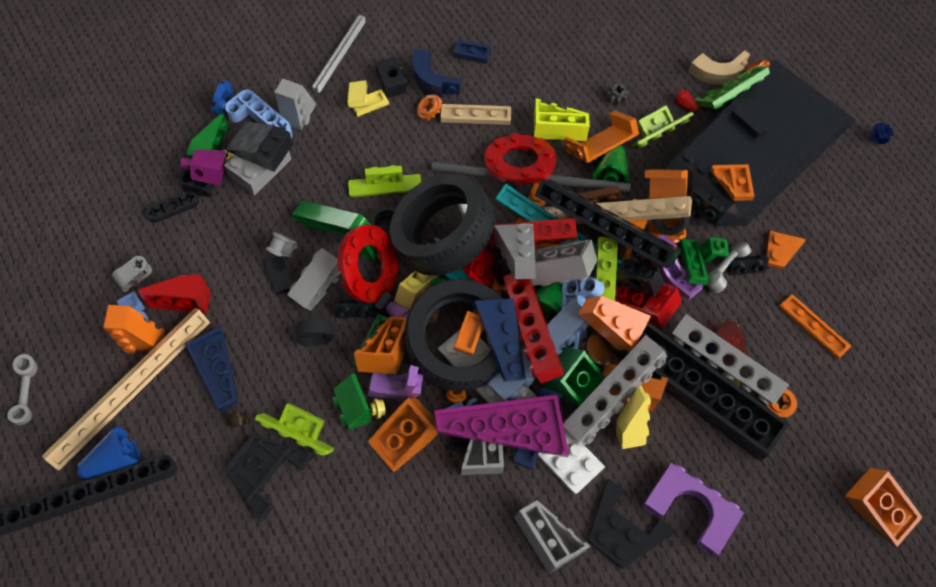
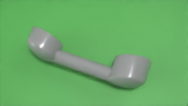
M747 242L733 244L730 247L729 255L716 270L708 274L709 281L707 287L712 294H718L725 289L727 281L722 273L735 258L745 257L752 252Z
M27 354L19 355L13 361V369L21 377L18 405L9 410L8 419L11 423L18 426L28 423L32 417V412L27 407L30 378L37 372V364Z

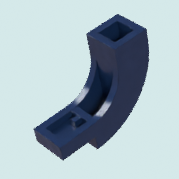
M414 49L412 58L413 75L418 86L426 93L438 95L440 98H442V93L460 95L461 78L436 74L430 68L432 63L431 52Z

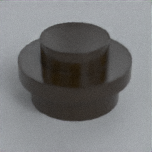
M242 412L234 413L226 421L229 423L230 428L245 425L247 415H242Z

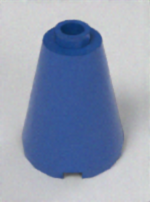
M121 427L112 429L78 464L77 473L79 477L83 480H90L137 464L139 459H141V455L135 441H129L126 438L129 434Z

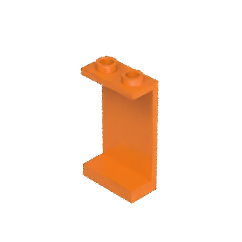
M614 110L609 113L612 123L611 127L581 143L566 136L564 138L565 150L568 154L588 163L639 135L636 118Z
M645 170V178H650V199L687 196L688 170ZM681 218L661 219L662 223L668 228L677 227L681 222ZM652 219L649 220V233L660 237L662 233L658 232L653 226ZM686 228L680 233L664 236L673 243H677L679 240L686 238Z

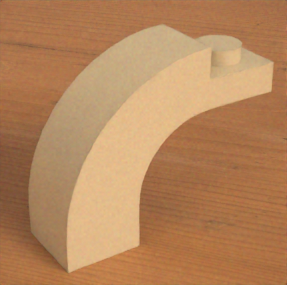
M743 51L729 63H718L702 53L691 63L688 72L700 81L722 85L728 81L738 79L737 77L743 73V70L748 65L747 60L750 54Z

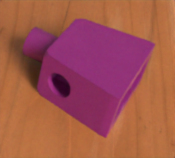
M195 150L192 159L181 158L180 168L189 169L192 180L221 185L225 171L226 151Z

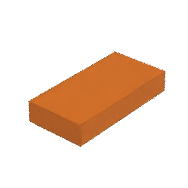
M467 311L453 347L454 350L473 356L483 328L478 314Z

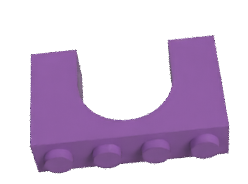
M671 463L642 505V508L657 519H660L675 497L688 494L700 499L708 510L709 521L696 546L715 558L722 551L744 512L734 502L723 499L718 491L704 486L699 478L691 477L685 473L683 467Z

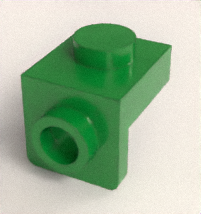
M710 237L700 246L704 264H709L717 256L727 257L729 255L726 239Z

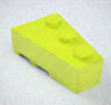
M536 98L534 107V137L564 140L567 136L575 141H587L590 127L589 113L568 107L567 110L556 107L557 104L551 103V105L541 103V100Z

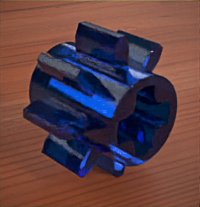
M886 123L875 124L872 127L873 131L869 132L870 139H873L879 145L888 143L891 140L890 136H894L893 128H890V125Z

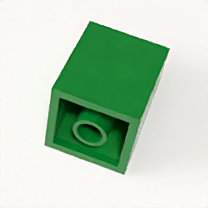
M563 347L559 360L564 375L542 384L537 377L534 379L540 386L562 394L561 398L580 406L602 383L605 376L584 350Z

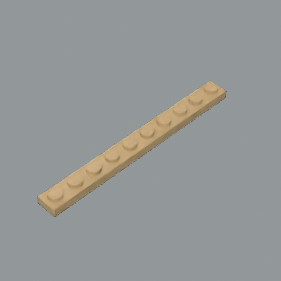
M193 309L53 444L42 457L59 471L186 347V343L192 341L210 323L209 320L199 309Z

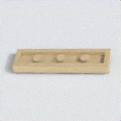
M442 104V123L511 124V106Z

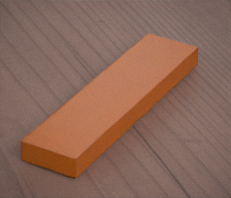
M793 294L778 306L837 360L851 347L849 343Z

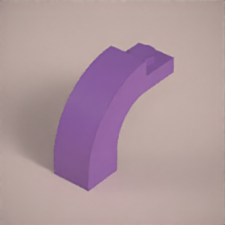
M663 234L659 237L662 240L677 247L675 243H673ZM677 259L671 268H665L650 260L652 266L659 267L664 283L677 287L679 293L687 300H690L702 290V284L688 283L686 272Z
M410 365L408 372L402 375L372 373L367 396L391 400L416 398L421 393L423 375L418 374L419 367Z

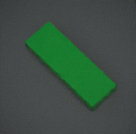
M689 239L679 240L678 245L679 249H681L680 253L688 283L707 285L709 279L698 241Z

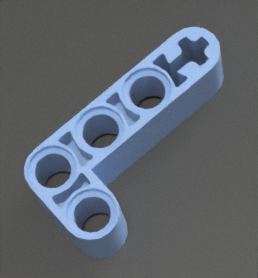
M251 90L241 91L225 105L228 119L232 122H239L249 115L260 124L275 125L289 131L291 138L293 136L289 122Z
M592 277L582 281L575 279L563 283L562 309L572 299L583 306L586 298L601 296L604 292L603 283ZM587 329L584 331L580 330L575 335L577 336L575 341L569 346L566 344L564 347L580 350V342L586 337Z

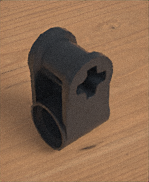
M190 170L182 171L179 174L178 179L184 192L194 191L199 196L209 198L212 196L211 191L214 184L192 180Z

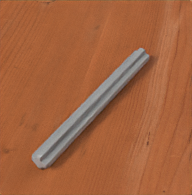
M358 15L313 83V91L321 92L365 24L364 16Z

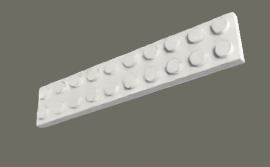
M459 331L438 347V351L454 367L473 366L482 361L491 350L480 337L473 356L454 350L453 347ZM488 384L475 389L488 404L504 402L489 388ZM523 387L519 391L520 395L516 400L535 398L537 396L529 388ZM564 428L569 456L563 457L539 452L538 457L576 495L605 466Z

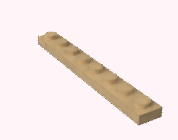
M690 196L596 204L627 221L690 217L692 199ZM554 206L544 207L546 211L558 219L574 218ZM576 219V224H585Z

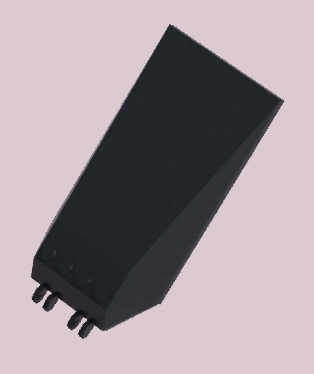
M774 59L768 67L770 74L765 76L764 80L752 84L750 89L738 93L736 98L724 103L722 107L715 111L665 156L662 169L688 170L687 196L695 187H702L712 195L709 199L710 202L716 198L726 205L727 211L721 215L718 222L708 218L705 213L691 205L693 209L691 210L690 219L697 213L702 215L696 221L698 227L706 220L714 226H747L854 124L856 119ZM744 104L770 128L767 132L755 138L730 115L731 112ZM749 164L754 191L753 200L733 201L711 173L712 165Z

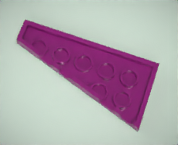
M557 395L434 410L436 430L439 434L563 457L569 456Z

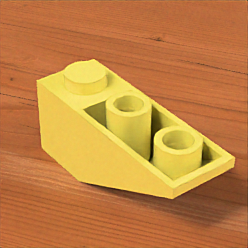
M414 271L399 284L394 301L403 307L411 309L417 297H420L422 292L430 288L431 282L439 275H424Z
M642 385L637 387L616 420V435L622 449L646 445V436H649L647 421L650 420L648 406L651 404L649 394L645 393Z

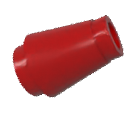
M683 89L674 99L677 102L676 105L689 112H693V114L700 107L691 94Z

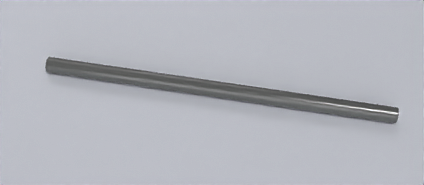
M432 162L431 166L432 171L493 177L485 167ZM550 175L546 178L560 185L603 189L618 185L620 192L628 193L630 192L631 184Z

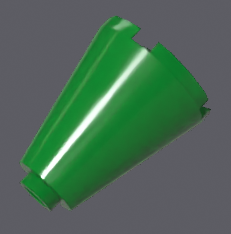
M621 145L604 154L593 173L594 180L629 183L625 149Z
M551 283L547 286H541L535 291L546 323H549L562 310L563 283Z

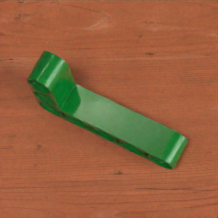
M301 201L291 214V218L294 221L301 222L303 226L345 236L351 229L361 225H370L368 220L360 214L307 201ZM366 245L361 249L360 254L365 259L369 258L373 260V263L376 262L378 251L375 250L374 246Z

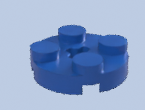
M224 79L222 80L223 84L219 83L213 97V101L216 104L215 107L211 106V112L216 115H225V105L228 99H232L234 93L231 82Z

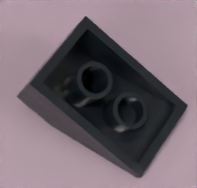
M245 122L226 148V151L275 172L292 147L293 142L290 132L270 124Z

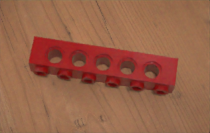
M576 218L522 222L533 224L534 244L577 241ZM510 223V224H498V225H515V224H522V223ZM494 229L485 248L497 247L495 245Z
M512 273L504 276L505 285H503L506 296H510V299L514 298L517 324L521 329L519 337L522 344H526L527 348L524 349L527 360L532 362V365L529 366L532 376L534 378L537 377L542 384L564 375L531 279H515Z

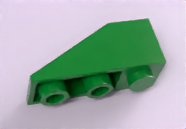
M223 114L215 118L191 140L186 153L187 158L192 159L195 150H217L218 147L222 146V135L228 129V123Z

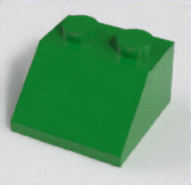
M355 373L351 374L334 388L335 396L332 397L335 407L341 408L342 414L339 417L342 425H347L349 431L372 422L369 407Z

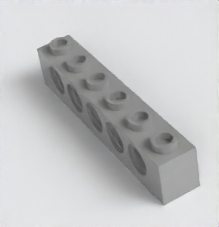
M687 314L672 333L675 336L673 340L682 346L686 343L691 347L690 351L699 358L701 355L708 359L706 363L715 369L718 366L725 371L724 375L732 381L736 378L742 382V388L750 393L752 390L758 393V399L767 405L769 403L776 404L789 386L788 383ZM691 332L699 333L700 340L693 343L689 340L688 336ZM708 343L716 345L717 351L715 354H708L705 347ZM724 355H731L734 362L731 366L723 364L722 358ZM746 366L750 369L751 374L748 378L741 377L739 373L741 367ZM760 378H764L768 382V386L764 390H760L757 387V381Z
M645 335L563 423V427L583 446L591 443L595 439L596 433L609 424L610 418L614 413L617 414L623 409L624 403L628 398L632 397L637 387L642 383H647L652 377L654 370L664 365L667 358L665 350ZM649 359L646 365H639L641 360ZM635 374L632 380H626L627 375ZM617 388L621 389V392L618 395H612L613 390ZM606 403L607 407L604 410L599 411V405ZM593 419L591 425L584 426L585 420Z

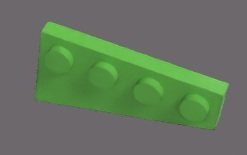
M757 66L738 76V80L722 84V89L711 90L707 92L708 96L703 99L697 97L695 100L701 107L718 109L727 100L736 98L738 93L750 89L752 84L764 80V77L770 74L769 68Z

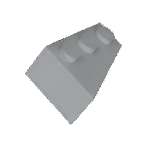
M282 79L274 92L280 115L289 122L291 127L302 130L304 125H308L310 114L315 108L316 103L302 85Z
M533 224L494 225L495 245L499 247L502 257H505L507 266L514 278L535 279Z
M321 248L313 255L309 266L302 270L298 281L291 285L288 296L311 311L327 294L326 290L332 282L336 284L339 280L336 278L341 273V271L338 272V259Z
M470 439L461 475L503 473V445Z

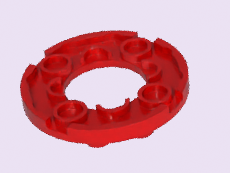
M513 133L510 136L495 139L487 147L484 154V164L488 173L497 180L516 182V185H528L540 182L553 173L556 165V153L553 147L543 138ZM520 148L522 151H532L533 154L537 155L538 160L535 164L528 167H514L504 161L503 155L507 154V151L511 149L517 151Z
M361 225L351 229L343 238L337 260L338 272L341 271L344 280L342 282L343 287L352 298L359 302H378L385 291L390 293L393 290L397 272L399 271L397 254L392 246L390 237L377 226ZM366 245L375 247V250L378 251V258L382 262L379 278H376L377 280L371 283L366 282L361 277L357 263L358 255Z

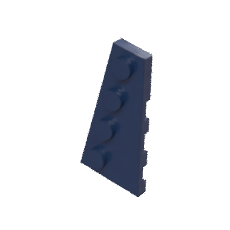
M514 298L474 301L473 306L475 310L477 309L480 317L479 321L485 329L488 337L487 341L493 349L494 359L503 381L526 379Z
M222 326L186 343L185 345L218 410L221 412L238 403Z

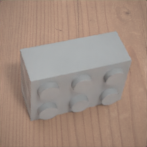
M288 151L275 172L236 155L224 167L231 179L253 195H256L291 160V156Z
M592 240L537 248L535 251V279H531L533 286H547L555 282L562 284L569 280L577 279V281L587 279L597 262Z

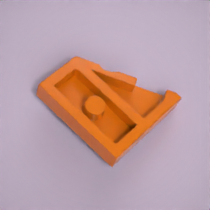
M749 164L712 165L711 173L733 201L753 200L754 191Z
M770 231L768 233L765 258L769 257L767 266L783 269L803 245L805 239Z

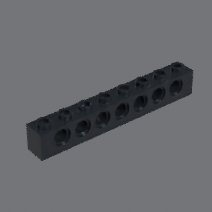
M542 179L534 195L665 268L673 267L681 252V249L551 179Z

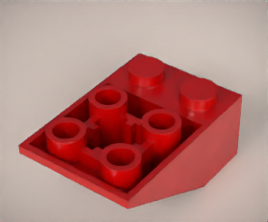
M663 283L655 297L622 288L620 284L615 290L616 302L623 303L625 306L650 315L651 317L648 322L660 330L665 327L682 303L678 288Z

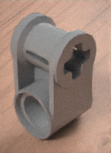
M273 232L272 235L274 237L269 247H266V250L280 257H291L292 251L297 249V242L282 234Z
M135 256L122 267L116 269L111 277L123 292H128L129 288L136 286L151 274L152 268L144 257Z

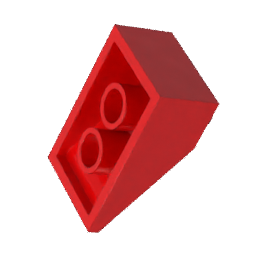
M191 274L190 276L182 275L141 288L138 292L148 308L191 312L197 308L203 314L207 313L211 296L204 278L196 274Z

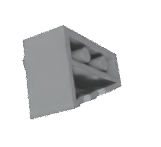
M535 501L521 509L514 517L549 574L584 553L590 547V545L582 542L574 535L570 528L567 529L557 520L558 518L539 501Z

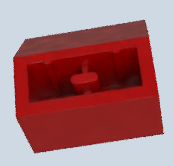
M484 248L462 270L472 280L493 288L495 276L489 266L495 261L496 257Z

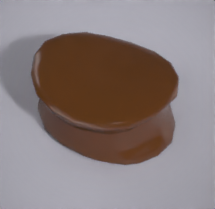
M594 333L590 337H585L581 340L580 350H584L597 367L608 366L612 362L613 356L610 345L601 334Z

